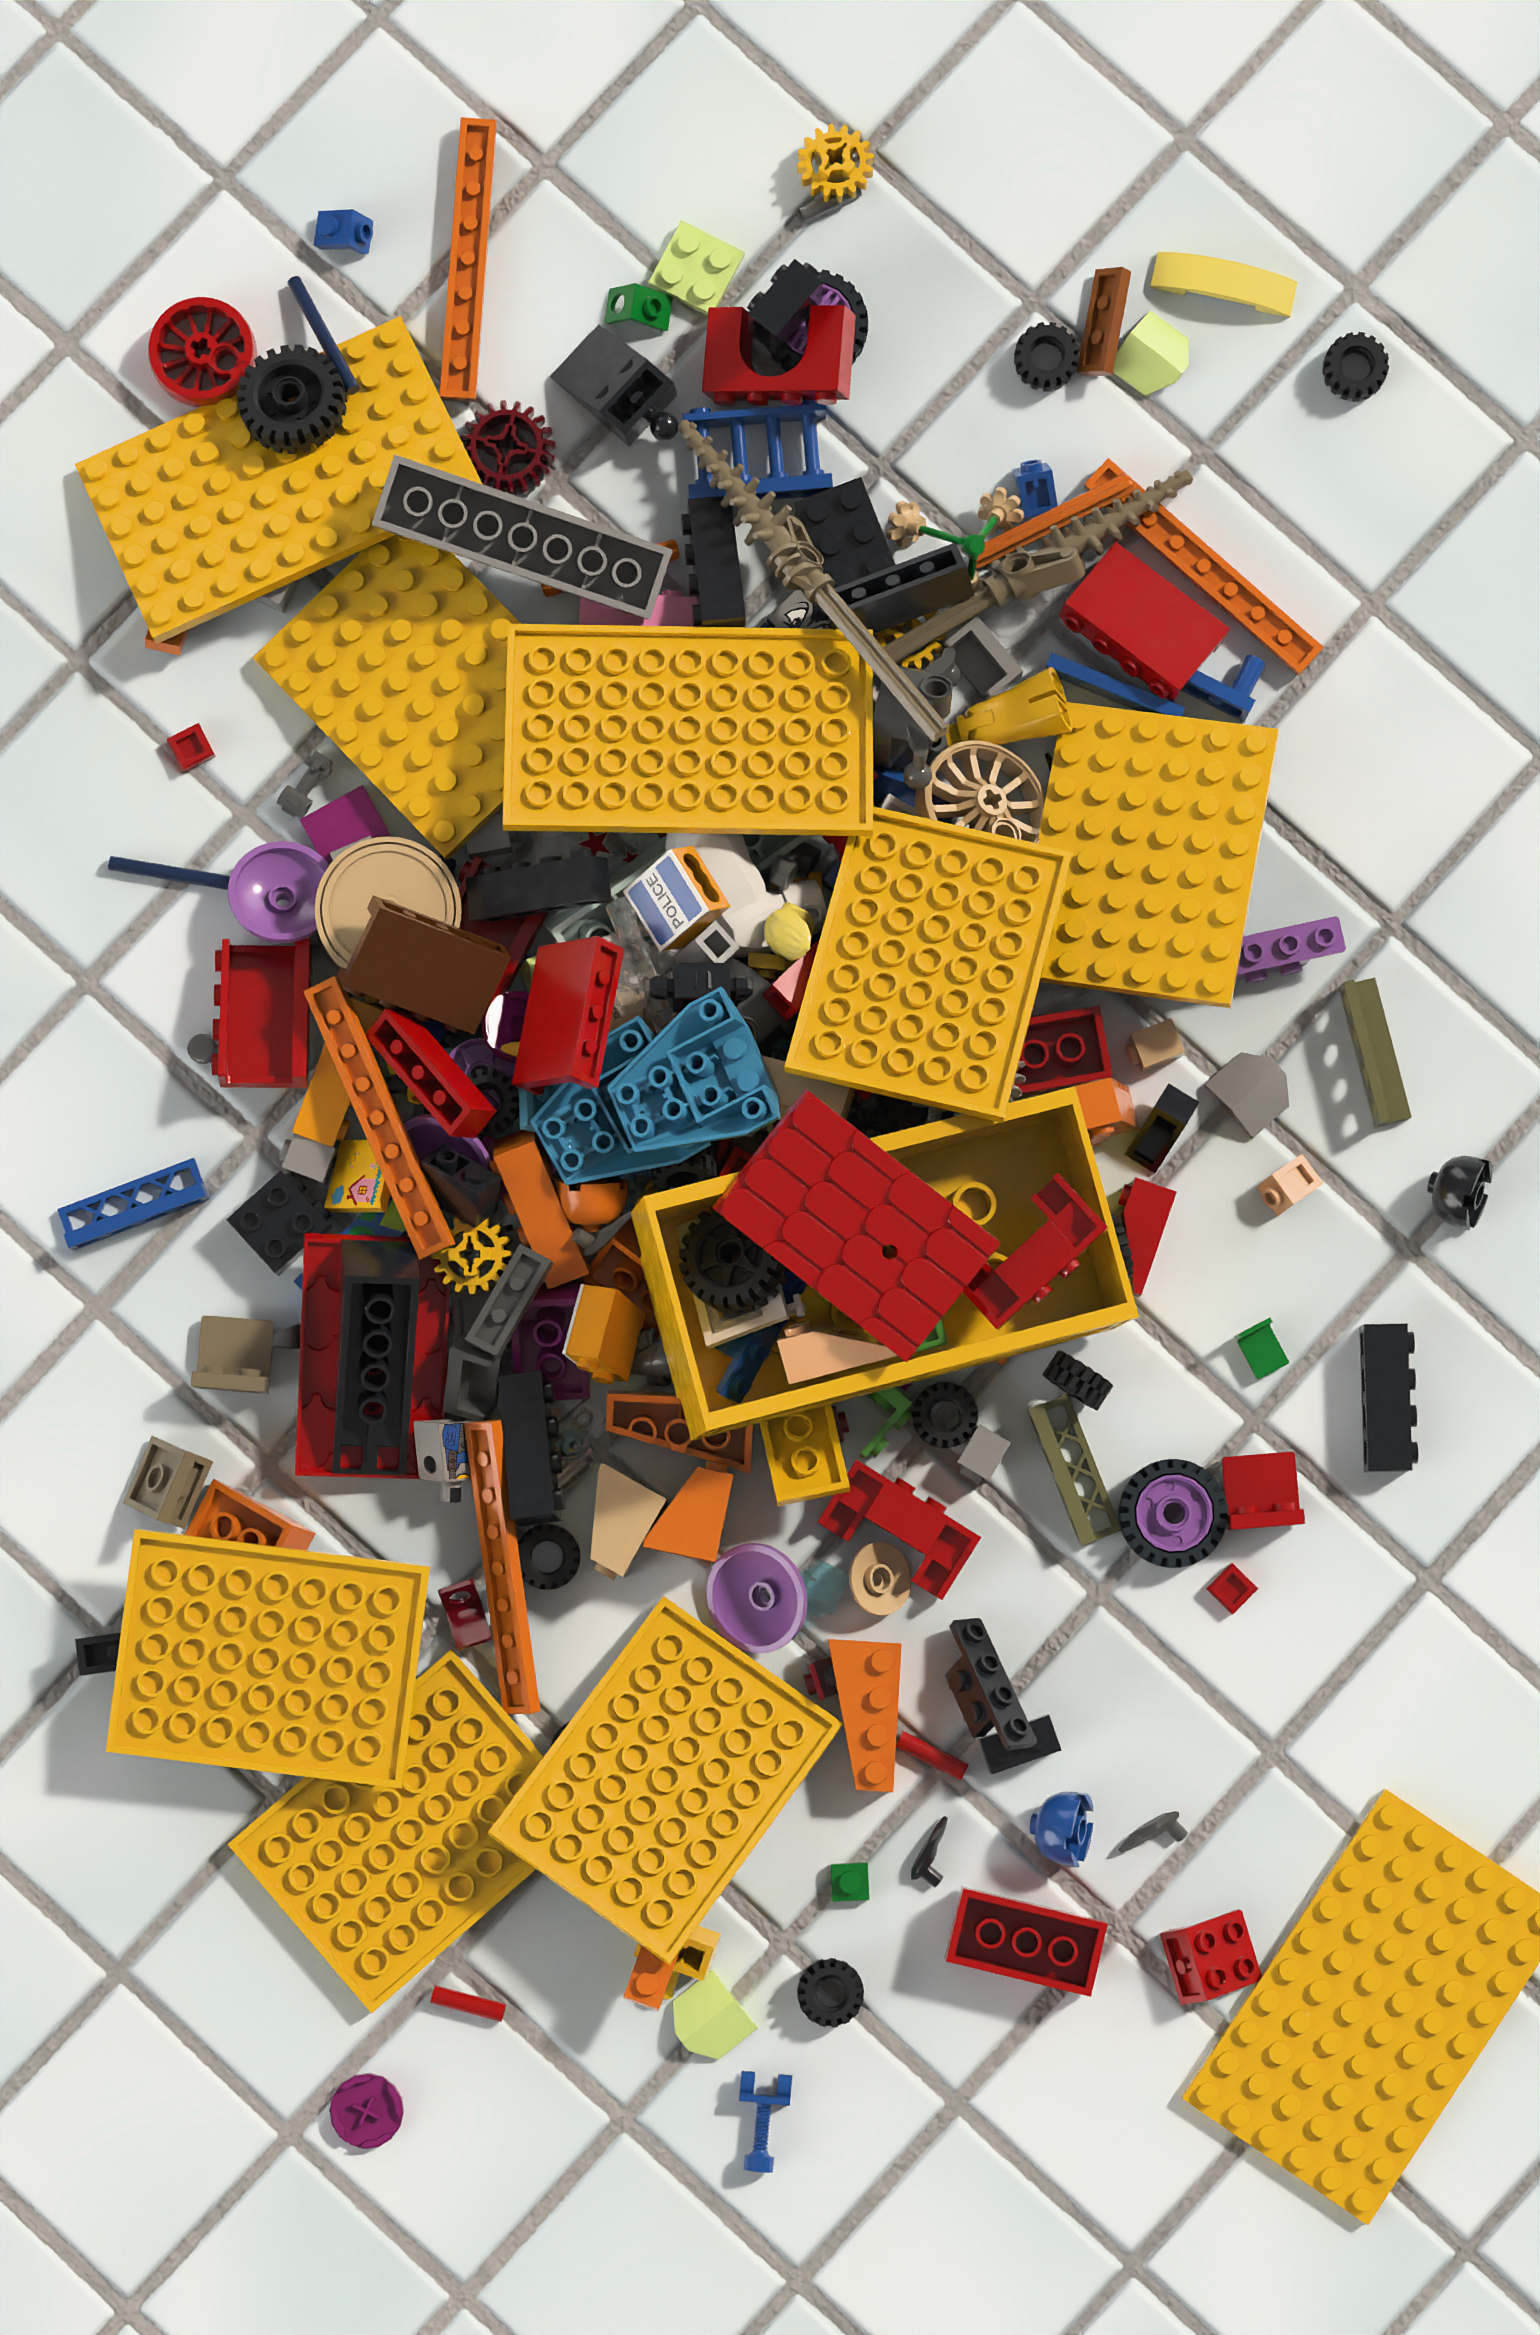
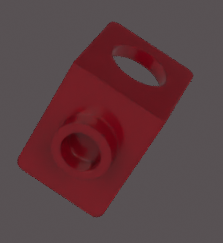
M472 1579L438 1590L457 1650H463L492 1639L482 1601ZM457 1592H469L468 1595H466L463 1598L450 1599V1597Z
M831 1657L808 1664L809 1673L803 1674L809 1696L816 1694L819 1701L838 1694L837 1687L829 1685L824 1678L826 1668L832 1665Z

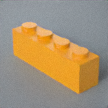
M349 996L363 1031L366 1034L385 1009ZM325 1043L292 1132L333 1147L336 1139L343 1142L351 1121L344 1119L348 1106L353 1107Z

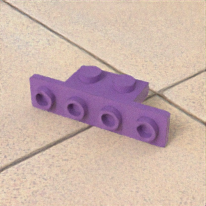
M1334 916L1243 936L1236 980L1245 978L1246 983L1259 982L1267 979L1266 973L1279 970L1282 976L1303 971L1302 965H1306L1311 959L1343 953L1346 950L1339 917Z

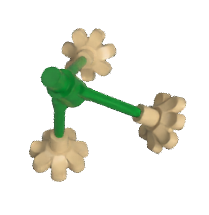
M997 487L993 497L989 493H984L980 498L979 502L983 507L979 508L978 517L979 519L987 520L981 531L977 535L968 534L964 537H959L927 527L926 518L919 515L920 506L915 502L908 504L905 501H900L895 506L898 514L892 512L888 517V523L894 525V527L886 531V538L888 540H897L896 546L899 548H907L910 542H916L919 536L924 534L959 545L961 552L968 556L967 570L973 591L976 592L984 587L982 580L987 578H979L978 572L975 571L977 558L985 549L984 540L989 532L994 533L999 527L1004 532L1014 528L1015 524L1013 522H1021L1024 518V512L1020 509H1015L1020 504V499L1016 495H1012L1007 499L1006 489Z

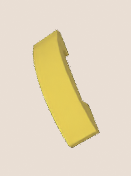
M1158 252L1150 288L1185 295L1186 291L1252 305L1255 306V311L1290 318L1297 281L1234 261L1187 253Z

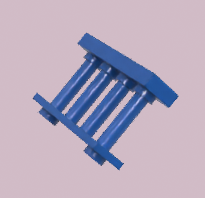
M803 400L801 405L711 412L710 408L700 407L691 409L689 414H682L683 420L687 419L690 423L694 422L697 425L696 430L704 438L709 436V428L730 426L733 467L738 463L744 466L740 478L745 484L752 480V476L748 474L744 425L766 424L770 473L767 474V478L759 479L760 483L756 488V496L760 500L770 491L776 494L774 500L806 498L833 488L832 473L824 474V470L820 469L816 419H826V405L818 404L815 400ZM802 421L806 471H803L801 476H788V473L784 472L780 422ZM697 456V467L701 460L699 456ZM698 467V479L695 480V484L688 485L689 499L724 497L726 492L719 489L718 486L715 489L709 486L713 475L707 472L706 468L701 470Z

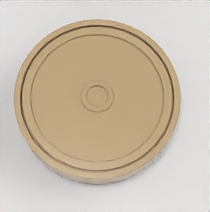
M400 837L371 838L344 850L326 869L320 880L315 897V921L320 940L329 956L337 965L343 968H347L371 917L367 907L373 895L457 928L460 927L461 922L460 893L457 883L446 864L425 846Z

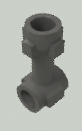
M315 751L312 757L308 755L304 761V764L309 768L294 789L287 785L277 800V804L282 806L281 810L292 817L298 816L303 818L307 814L313 803V800L307 797L321 775L328 778L332 772L330 767L333 761L318 751Z

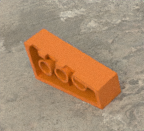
M1112 1077L1075 1086L1092 1147L1101 1145V1142L1105 1141L1109 1136L1140 1129L1128 1086L1121 1085V1082H1117Z
M519 1130L494 1140V1160L489 1163L492 1172L502 1177L501 1181L503 1180L508 1193L504 1194L503 1197L510 1215L516 1213L522 1226L518 1227L517 1231L522 1245L527 1248L531 1247L533 1251L554 1263L544 1280L549 1290L588 1275L589 1264L586 1256L583 1254L582 1246L571 1240L575 1227L573 1223L568 1222L552 1183L554 1178L547 1155L543 1152L540 1153L537 1146V1133Z
M608 1390L606 1431L650 1444H656L676 1452L686 1453L751 1474L753 1425L691 1441L680 1399H677L676 1393Z
M828 1639L855 1789L893 1792L902 1643Z

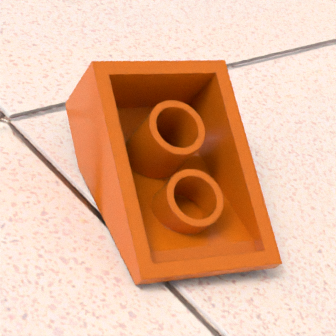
M213 1479L184 1535L307 1550L316 1533L282 1513Z

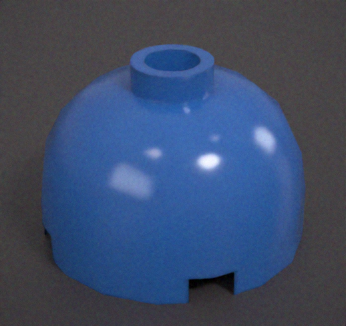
M1060 1792L1054 1794L1042 1803L1038 1813L1034 1812L1032 1814L1030 1834L1035 1835V1842L1041 1854L1053 1863L1078 1868L1080 1865L1077 1861L1085 1860L1093 1832V1823H1087L1086 1811L1093 1812V1803L1088 1794L1079 1792Z

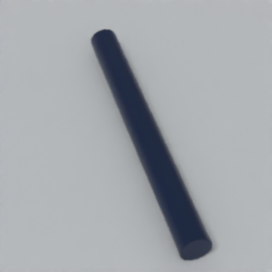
M299 276L290 278L287 284L329 361L336 367L343 381L346 393L348 395L357 393L360 387Z
M110 856L108 870L224 890H228L230 879L228 875Z

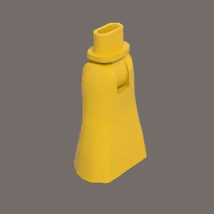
M1049 667L1027 678L1011 689L973 705L964 713L965 718L963 715H959L956 717L957 722L948 725V733L945 737L947 738L948 747L970 740L986 741L1000 746L1017 741L1072 732L1073 725L1063 685L1056 670L1053 667Z

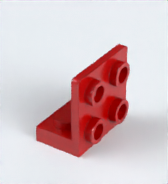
M1294 1452L1222 1458L1224 1494L1228 1505L1227 1530L1305 1524L1304 1509H1300Z
M1240 1909L1191 1926L1169 1929L1159 1933L1181 2005L1208 2001L1259 1982L1262 1976L1243 1912Z

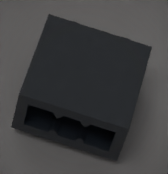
M796 259L788 267L785 264L781 265L770 280L773 283L765 294L761 291L758 292L748 304L747 309L750 310L747 317L748 333L773 354L777 355L799 327L810 316V306L819 305L822 302L823 281L820 280L822 276L817 269L807 262L802 265Z
M279 1171L226 1219L278 1276L303 1255L304 1233L326 1234L332 1228L327 1221L332 1215L318 1200L312 1204L302 1194L307 1188L293 1173L286 1177L282 1171Z

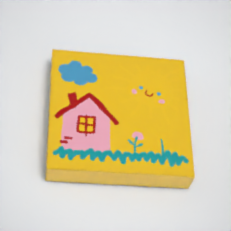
M368 1140L340 1141L324 1208L332 1213L386 1212L391 1193Z

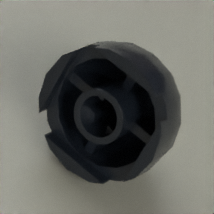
M1471 1156L1453 1157L1442 1165L1439 1173L1434 1171L1431 1174L1427 1191L1432 1193L1433 1207L1437 1215L1444 1222L1466 1230H1470V1227L1474 1228L1477 1225L1488 1199V1195L1484 1194V1182L1491 1183L1493 1166L1491 1161Z

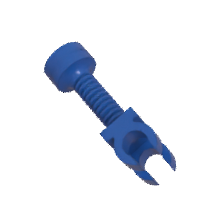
M742 2071L739 2101L755 2102L758 2106L756 2108L758 2110L756 2114L758 2115H756L757 2119H755L756 2130H754L755 2141L753 2142L755 2145H753L754 2149L751 2153L745 2154L743 2170L772 2173L774 2157L770 2156L766 2150L768 2149L766 2145H768L767 2138L769 2137L767 2134H769L768 2126H770V2108L772 2104L790 2106L792 2075L778 2074L777 2096L754 2094L755 2072Z

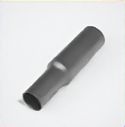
M856 187L857 198L862 195L861 189ZM846 193L843 194V202L838 203L836 195H831L828 202H825L822 197L798 208L803 222L807 223L840 208L842 204L853 200V198Z

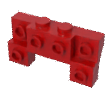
M1056 1173L1043 1189L1030 1198L1049 1220L995 1270L986 1262L968 1286L964 1288L963 1293L997 1330L1031 1301L1037 1305L1053 1291L1049 1285L1059 1275L1063 1279L1070 1276L1081 1265L1077 1259L1109 1229L1059 1173Z
M856 1459L847 1473L850 1492L834 1495L817 1523L848 1542L863 1517L925 1555L911 1582L943 1600L980 1541L981 1536L945 1515L944 1512L947 1507L928 1496L924 1502L913 1495L916 1488L899 1477L892 1482Z

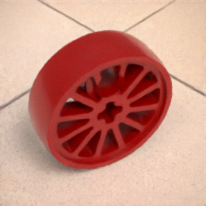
M193 297L177 302L158 318L149 338L148 358L157 382L169 396L183 404L201 407L218 404L219 401L231 398L237 394V390H240L238 384L240 378H246L244 370L248 365L256 367L254 359L257 358V345L250 325L238 310L218 299ZM207 314L204 332H198L193 319L194 315ZM219 316L226 319V322L212 337L214 317ZM184 319H188L193 334L187 337L175 325ZM232 327H236L240 331L239 337L219 343ZM172 332L185 343V347L166 344L164 341L167 335ZM244 345V352H238L235 347ZM207 346L210 352L209 355L202 354L198 358L195 352L196 349L203 350ZM162 352L185 355L167 363H163L161 358ZM225 355H232L236 359L234 367L230 370L218 368L220 360L225 358ZM188 365L176 380L166 375L169 371ZM194 371H197L194 388L186 389L181 387ZM207 372L213 388L200 391L203 374ZM215 376L227 382L221 386H218Z

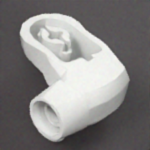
M667 833L666 852L670 849L694 846L731 906L716 919L720 926L740 947L729 958L749 957V953L765 954L773 952L766 943L764 926L767 917L773 911L782 908L786 902L793 903L810 913L815 925L814 935L822 932L827 915V907L821 889L815 879L792 882L786 890L777 885L776 889L765 888L760 872L750 859L744 834Z

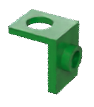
M637 283L610 288L604 322L610 325L631 320L662 332L668 331L673 297ZM623 295V308L618 314H616V302L619 299V297Z
M1271 1317L1234 1336L1257 1380L1289 1364V1360L1270 1326L1273 1322Z

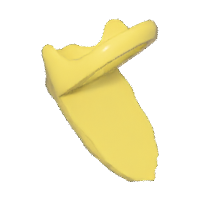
M784 903L782 908L773 911L766 919L764 926L766 943L779 956H784L791 961L801 959L810 950L815 927L813 917L808 911L793 903Z

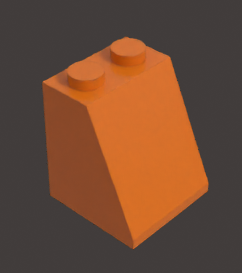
M706 1462L705 1468L697 1467L645 1537L643 1547L716 1563L734 1480V1474L727 1473L728 1466Z

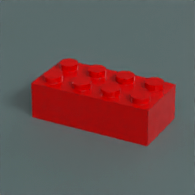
M1100 1005L1030 1018L1020 1061H1024L1025 1067L1016 1072L1025 1076L1026 1080L1022 1084H1014L1022 1090V1095L1018 1098L1050 1093L1110 1077L1113 1078Z
M961 1886L944 1959L946 1962L1091 1997L1108 1923L1103 1920Z

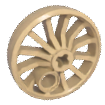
M963 741L943 750L928 765L931 768L932 779L927 787L918 789L915 792L916 816L938 821L937 818L963 817L954 825L965 827L968 824L971 829L1039 844L1040 838L1038 840L1046 798L1045 793L1033 771L1013 752L986 741ZM977 758L989 762L984 780L980 775ZM952 759H962L966 778ZM938 769L953 787L937 779L936 772ZM1000 769L1013 779L1002 789L996 786L995 783ZM1019 787L1026 801L1010 802L1007 800L1006 795ZM932 794L952 804L934 805L932 803ZM1029 814L1031 826L1013 818L1011 815Z

